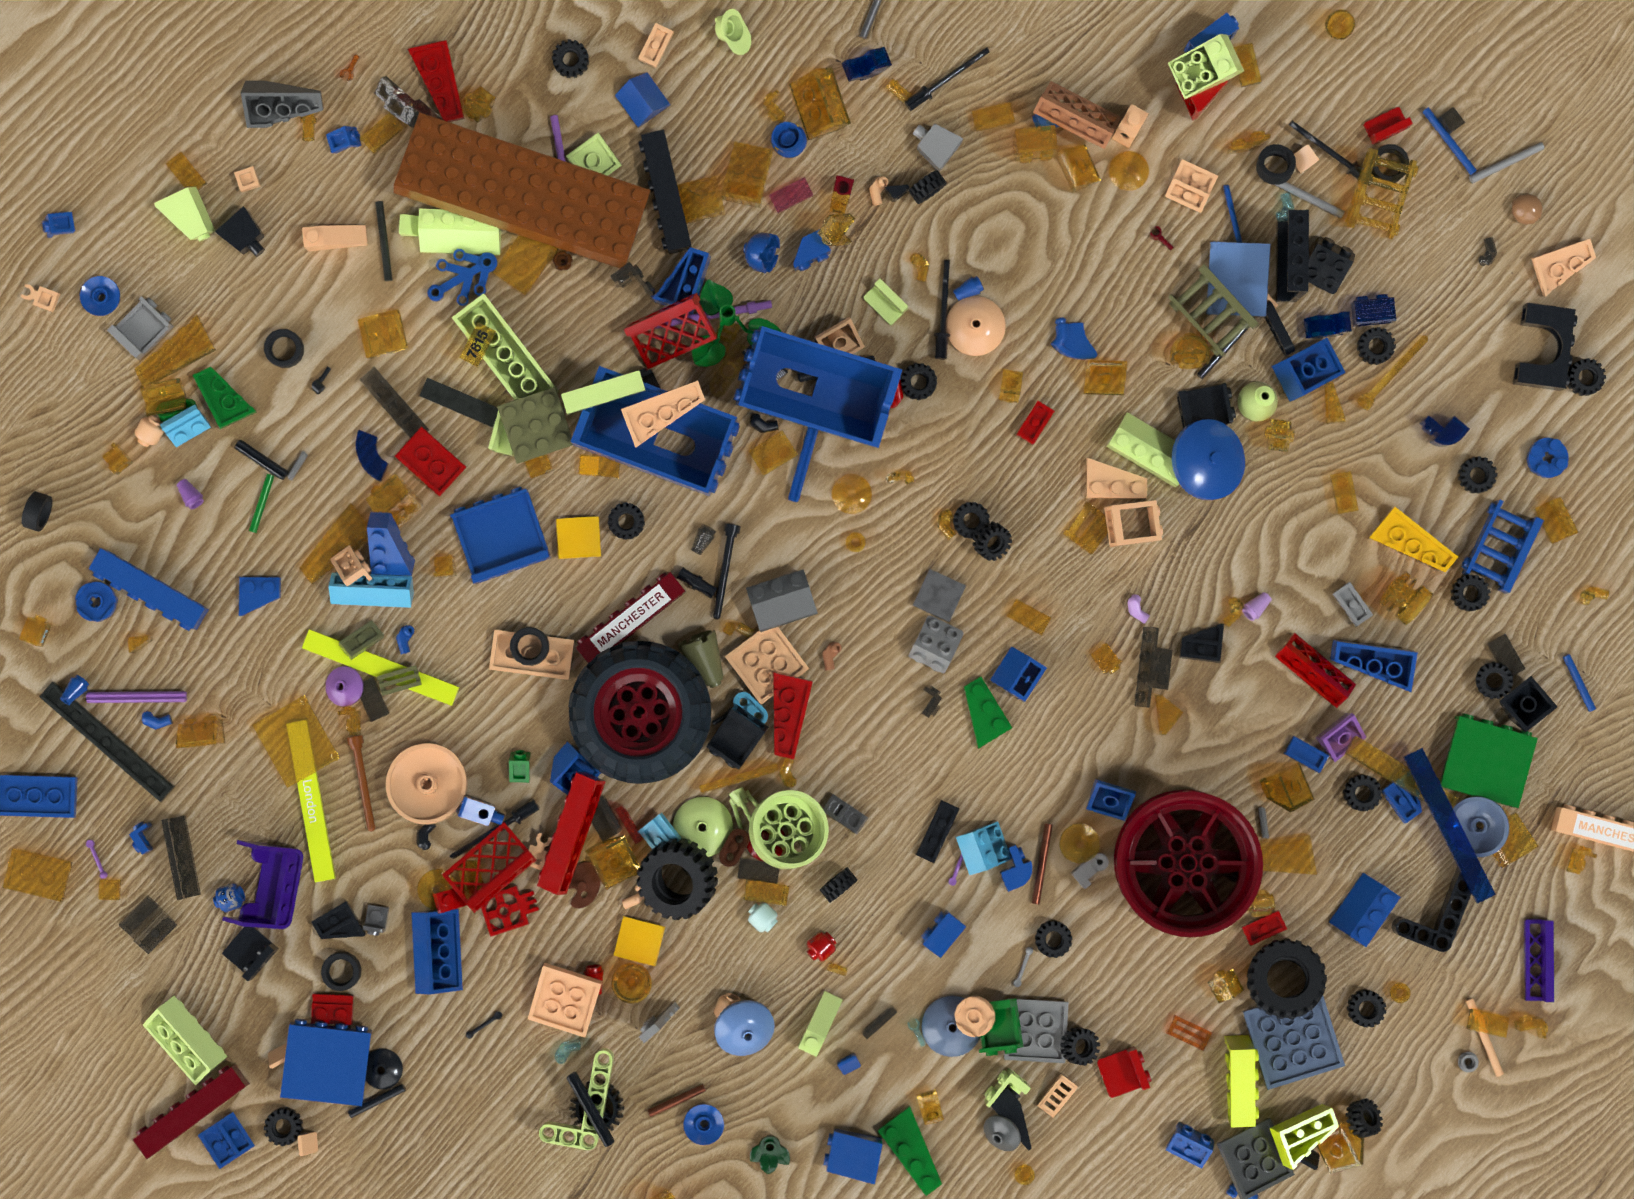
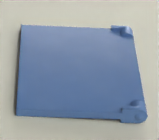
M1210 242L1209 269L1252 316L1266 317L1271 244ZM1208 283L1207 298L1213 293L1212 290L1215 289L1211 283ZM1224 297L1221 300H1216L1206 310V314L1219 315L1226 308L1228 302ZM1237 312L1235 314H1231L1235 316H1240Z

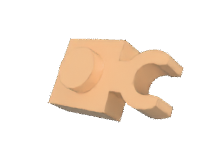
M25 284L24 287L30 289L31 293L28 296L21 294L23 299L27 301L34 299L32 305L54 312L60 297L59 293L41 286L36 291L33 286Z
M539 833L536 837L537 846L531 844L529 847V851L536 858V861L530 866L540 871L543 869L545 855L548 852L545 848L552 843V837H549L546 843L541 841L543 833Z

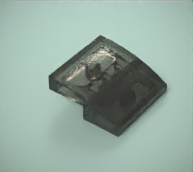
M147 895L119 923V926L134 939L133 941L149 954L177 924Z

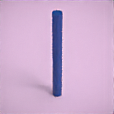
M1426 108L1422 113L1468 173L1472 175L1477 169L1430 108Z

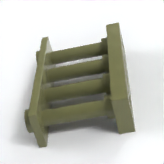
M1204 264L1198 269L1202 273L1199 275L1200 278L1177 299L1173 295L1168 296L1171 300L1169 304L1176 312L1180 310L1211 344L1209 349L1216 356L1220 354L1222 357H1225L1226 353L1222 349L1245 328L1251 327L1255 330L1260 324ZM1205 283H1211L1215 287L1212 290L1213 293L1189 314L1182 304ZM1224 297L1228 302L1226 308L1207 326L1202 328L1196 322V319L1216 300H1221ZM1237 312L1242 317L1239 320L1240 323L1216 343L1209 334L1232 313L1235 314Z

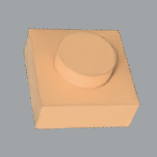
M253 166L234 172L240 192L243 193L261 187Z

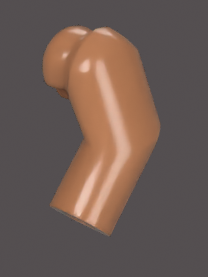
M831 642L822 653L825 671L835 669L833 659L842 649L841 644L838 642Z

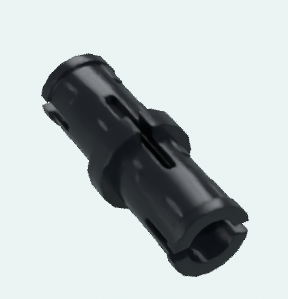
M684 567L677 576L678 579L690 585L691 589L694 591L698 590L710 599L717 590V587L703 580L702 576H697Z

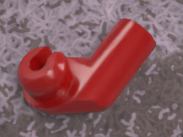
M901 379L899 380L890 408H896L903 399Z

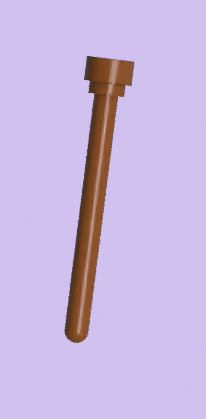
M363 735L347 738V743L353 749L368 831L372 832L375 830V823L361 751L364 739Z

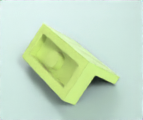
M881 279L864 296V300L889 325H893L908 310V305Z
M498 411L488 449L514 457Z

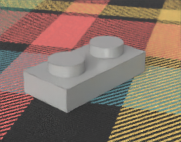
M1350 582L1333 593V596L1355 627L1373 616Z

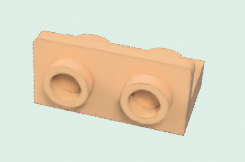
M350 545L330 559L346 586L357 581L363 575L368 581L372 580L369 574L372 570L363 561L365 558L359 550L354 551Z

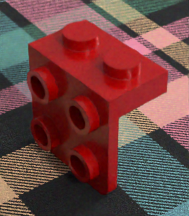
M1133 1046L1097 1060V1065L1109 1097L1114 1098L1139 1088L1142 1090L1150 1088L1149 1082L1152 1080L1148 1070L1144 1071L1142 1063L1145 1061L1141 1050L1137 1051Z

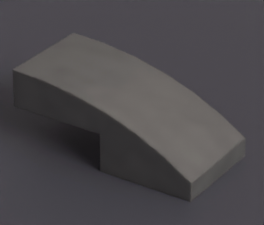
M834 794L823 808L827 815L855 834L859 833L868 819L867 816Z

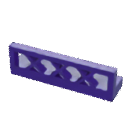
M1524 919L1525 1001L1554 1002L1553 920ZM1530 924H1540V933L1536 937L1530 933ZM1535 942L1541 949V952L1536 957L1530 953V947ZM1535 962L1541 967V973L1536 978L1530 973V967ZM1535 983L1541 987V996H1530V988Z

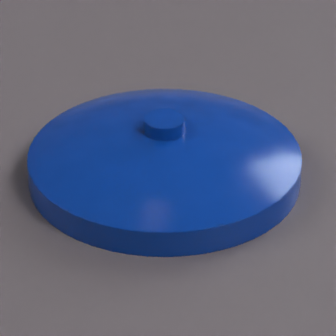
M1211 419L1196 421L1187 425L1178 434L1172 449L1173 471L1182 488L1193 497L1201 500L1221 499L1231 494L1242 480L1245 470L1244 449L1235 432L1224 423Z

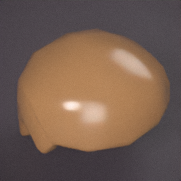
M1528 193L1520 194L1512 201V215L1517 222L1528 225L1534 224L1540 219L1543 207L1540 199L1535 195Z

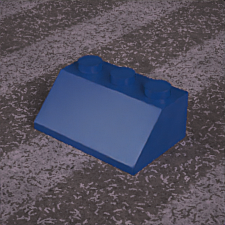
M1362 873L1329 920V923L1360 945L1367 947L1401 897L1375 879Z

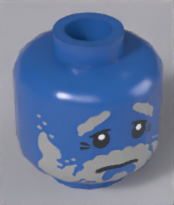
M235 883L217 888L213 897L214 905L223 912L242 907L243 901H245V893L242 887L237 886Z

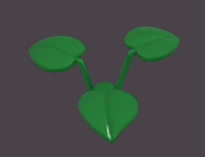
M708 279L701 291L700 305L708 315H715L719 312L720 327L717 339L692 350L693 363L701 367H709L719 363L726 353L725 346L719 343L723 327L731 326L735 321H737L744 332L748 333L747 341L751 346L753 344L751 338L754 329L756 330L760 326L779 332L782 331L774 323L762 318L752 319L748 325L749 329H747L739 319V316H736L735 308L732 306V293L724 286ZM703 335V336H700V337L707 338V337H709V336H708V335Z

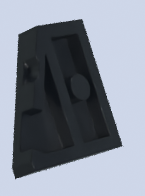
M348 901L311 921L321 939L363 937L367 935L365 930H362L363 927Z

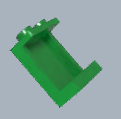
M1017 999L989 1002L995 1011V1022L993 1028L987 1034L981 1036L982 1048L979 1049V1053L986 1052V1056L998 1055V1051L1005 1050V1054L1016 1053L1017 1048L1023 1047Z

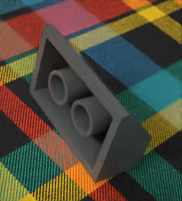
M804 569L746 588L760 632L818 614Z

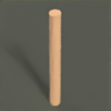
M1473 998L1467 999V1006L1496 1077L1501 1076L1504 1072Z

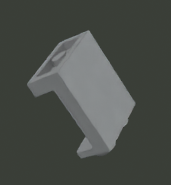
M142 296L139 298L140 302L116 326L112 325L107 330L140 361L174 327L170 323L172 319L164 311L160 313L156 309L158 305L151 298L145 299Z

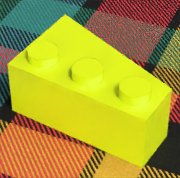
M1321 1104L1271 1127L1270 1131L1283 1166L1294 1170L1298 1166L1297 1164L1305 1156H1309L1311 1150L1326 1140L1339 1125L1333 1108Z

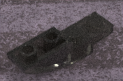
M387 76L380 79L374 94L385 102L384 108L405 124L414 128L419 112L443 120L420 99L413 100Z

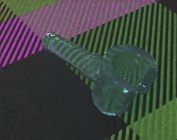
M915 1019L918 1024L917 1027L911 1028L908 1022V1028L914 1031L922 1047L925 1045V1042L919 1030L920 1022Z

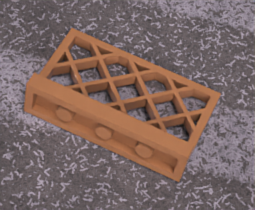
M1050 81L1040 97L1033 112L1103 149L1106 148L1121 119L1120 116Z

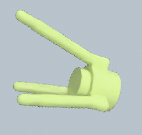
M741 787L729 794L731 798L729 802L733 808L739 829L743 828L737 807H742L750 822L751 815L745 805L749 802L747 798L755 807L759 804L751 796L749 790L745 791ZM767 813L768 820L773 822V819Z

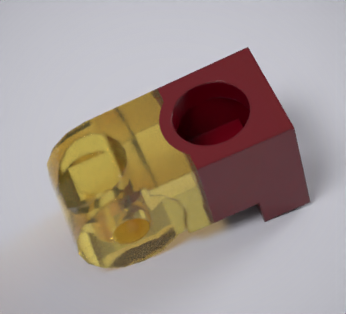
M836 176L829 212L845 216L854 179Z

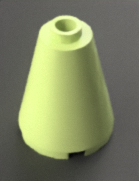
M1251 382L1244 386L1239 393L1237 399L1238 409L1244 417L1251 421H1264L1270 418L1276 411L1278 404L1276 392L1270 385L1264 382Z

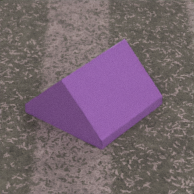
M1346 713L1315 738L1332 760L1336 762L1367 737L1353 713Z

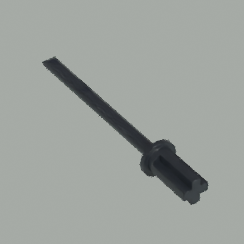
M988 47L928 89L922 86L919 92L905 101V105L912 111L926 100H931V93L990 53Z
M1293 120L1290 122L1289 126L1348 168V175H1353L1367 186L1372 183L1375 176L1358 165V161L1352 164Z
M944 260L940 333L934 334L936 337L935 359L940 360L947 359L948 337H950V334L946 333L950 260Z
M533 799L516 811L512 810L513 816L504 822L507 826L515 821L521 824L522 820L540 810V807ZM500 825L495 826L471 843L458 849L450 855V858L455 859L467 852Z

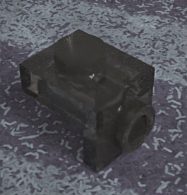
M925 686L923 690L931 695L932 698L922 711V714L927 718L930 715L934 717L940 709L938 704L942 699L939 696L941 692L933 686H930V688Z

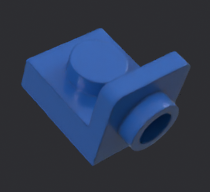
M343 126L326 134L331 153L337 154L350 147L361 146L360 134L356 127Z
M72 212L47 214L44 221H42V228L44 233L47 232L48 238H52L54 235L75 232Z

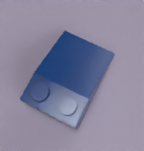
M1328 338L1271 366L1290 402L1346 373Z

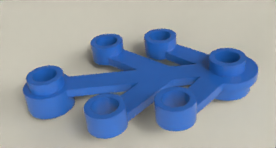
M462 249L455 250L453 256L457 261L462 262L465 260L476 264L471 268L448 263L445 259L438 260L436 267L439 271H449L459 275L440 286H430L427 292L428 297L432 301L438 302L443 299L445 292L463 282L461 294L457 296V303L460 306H466L469 303L468 296L473 277L481 272L479 283L475 285L474 292L478 296H481L483 293L486 294L488 275L496 269L498 264L497 258L492 253H483L480 256L465 253ZM458 252H463L461 259L456 257ZM485 259L491 260V264L489 266L484 265ZM441 262L446 263V267L444 269L439 268V264ZM479 286L484 288L483 293H477ZM434 289L439 290L438 296L432 295ZM462 296L466 297L467 299L466 302L463 304L459 302V299Z

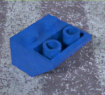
M1011 646L990 681L1025 702L1047 667Z
M948 910L944 913L941 911L934 919L935 925L932 928L928 927L921 935L923 938L922 944L940 958L966 928V925Z

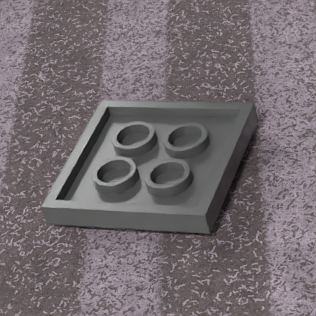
M1266 1118L1256 1123V1127H1248L1216 1143L1240 1199H1248L1295 1175L1292 1169L1282 1164L1270 1128L1274 1126L1271 1118Z

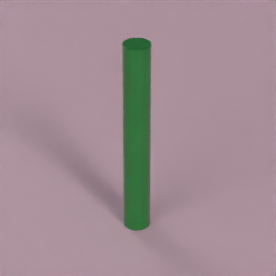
M266 475L249 528L250 532L257 533L274 480L273 475Z

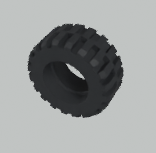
M676 838L670 839L668 842L663 841L654 847L642 860L641 866L637 871L639 876L636 880L637 886L641 887L638 892L640 897L644 896V904L647 907L650 905L653 908L652 912L655 914L659 912L662 914L661 917L666 919L672 916L673 920H680L682 917L683 919H688L692 915L698 914L714 896L715 887L718 885V878L714 877L718 873L717 867L712 866L714 860L711 856L708 858L706 855L707 851L704 848L699 849L697 843L692 842L689 844L687 839L682 838L678 842ZM665 864L679 865L690 874L693 881V891L690 894H678L666 886L662 878V867Z
M1290 939L1274 940L1257 951L1249 965L1246 977L1250 997L1252 1000H1255L1256 1006L1259 1009L1265 1010L1269 1016L1274 1015L1278 1019L1301 1017L1318 1004L1325 992V983L1327 982V975H1325L1324 971L1326 969L1325 965L1321 963V957L1318 953L1315 954L1312 951V947L1301 944V941H1290ZM1278 961H1292L1303 970L1306 983L1302 992L1297 996L1283 998L1270 989L1267 981L1268 971Z

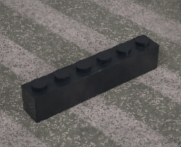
M663 129L642 134V141L638 143L640 152L645 153L646 160L643 161L645 173L649 172L651 177L650 180H647L649 190H651L650 192L654 191L656 198L652 199L654 211H659L660 218L657 219L659 231L663 230L665 236L661 238L663 249H668L669 254L686 251L690 247L692 248L665 131Z

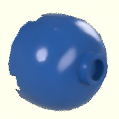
M763 232L753 235L743 248L747 264L758 272L770 273L778 260L779 255H775L776 248L780 249L779 238L777 235Z

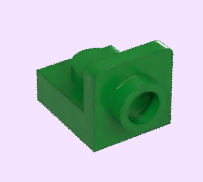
M516 750L510 753L509 782H530L531 752Z

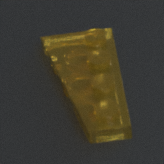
M352 503L347 506L299 567L311 584H314L334 568L330 560L333 556L349 545L356 551L368 542V523Z

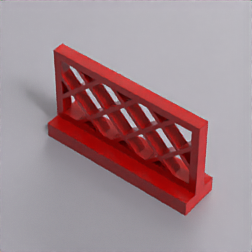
M697 293L635 320L624 328L627 337H631L648 369L717 339V335L699 303L701 299ZM697 310L700 316L698 321L688 318L690 311ZM672 319L683 320L681 329L671 326ZM686 322L697 326L694 334L684 331ZM656 326L666 328L664 337L654 333ZM699 327L706 329L710 336L707 338L697 336ZM669 330L680 333L677 342L667 338ZM641 333L648 335V343L640 342L637 335ZM682 335L693 338L691 345L687 346L680 343ZM652 337L663 341L661 349L650 346ZM665 343L676 346L674 353L663 351ZM649 350L659 354L656 361H650L648 357Z
M503 822L445 871L442 876L475 913L532 865L536 858L506 823ZM505 829L509 833L508 842H497L498 834ZM486 844L493 845V855H482V847ZM497 845H508L507 856H496ZM511 846H520L524 851L518 857L510 856ZM469 858H478L477 869L466 868V862ZM481 858L492 859L491 869H480ZM495 859H506V867L502 870H494ZM454 871H462L461 882H453L448 876ZM465 871L476 872L475 883L464 882ZM480 872L491 873L490 880L487 883H479ZM464 885L475 886L474 894L467 899L463 894Z

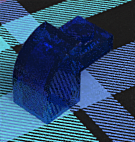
M885 47L869 50L861 57L848 59L841 63L848 82L872 78L884 72L892 65Z
M1350 311L1332 315H1317L1304 319L1306 339L1341 336L1343 333L1352 332Z
M1429 415L1424 417L1419 423L1423 426L1422 430L1425 433L1435 436L1430 443L1438 447H1447L1459 442L1470 430L1469 427L1455 416L1451 417L1443 427Z

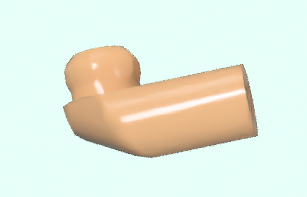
M885 176L876 178L869 188L873 206L882 204L881 192L889 183Z

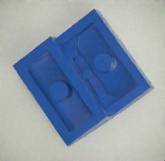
M234 1112L198 1135L219 1169L255 1146Z

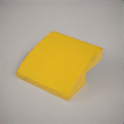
M599 516L556 519L558 559L601 557Z
M623 916L613 956L656 966L665 926Z

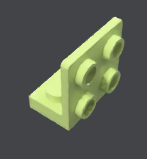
M1009 1068L1007 1071L1003 1070L997 1077L998 1082L994 1087L990 1086L984 1094L986 1096L984 1101L990 1107L1008 1084L1018 1094L1023 1092L1026 1095L1031 1088L1028 1082Z

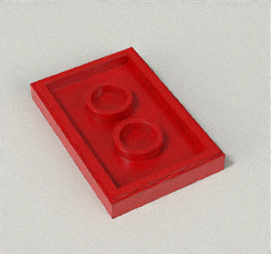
M422 426L395 455L402 464L439 497L466 469V466Z

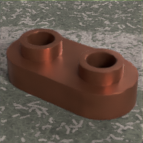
M735 829L728 836L719 854V860L724 866L733 867L741 859L750 841L749 834L745 830ZM738 835H741L743 837V841L741 843H738L736 841V837ZM728 853H732L734 856L731 861L727 859Z

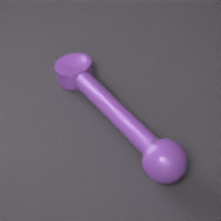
M88 840L86 846L90 848L100 871V878L106 879L108 874L103 870L94 848L95 842Z
M962 853L953 876L948 881L952 886L957 882L956 877L963 861Z

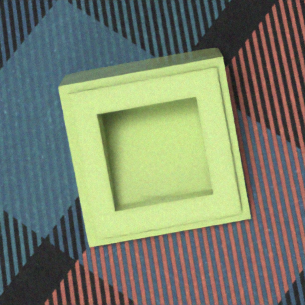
M400 214L399 234L401 236L419 237V216Z

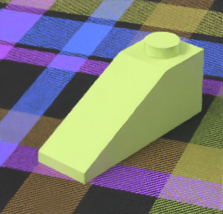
M824 991L798 1045L799 1049L817 1057L843 999Z

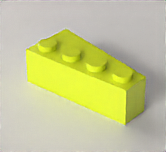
M1249 1035L1224 1036L1225 1044L1229 1049V1053H1225V1062L1227 1063V1070H1230V1073L1226 1074L1227 1088L1230 1090V1092H1227L1228 1121L1231 1127H1256V1119H1259L1258 1107H1255V1100H1259L1258 1088H1255V1081L1259 1080L1258 1068H1255V1061L1259 1060L1258 1049L1254 1048Z

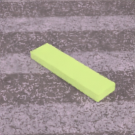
M635 371L563 393L561 396L566 413L571 414L646 390L640 371Z

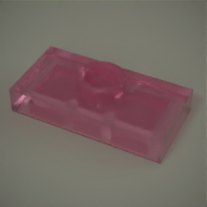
M804 177L770 194L769 197L779 214L813 197V193Z

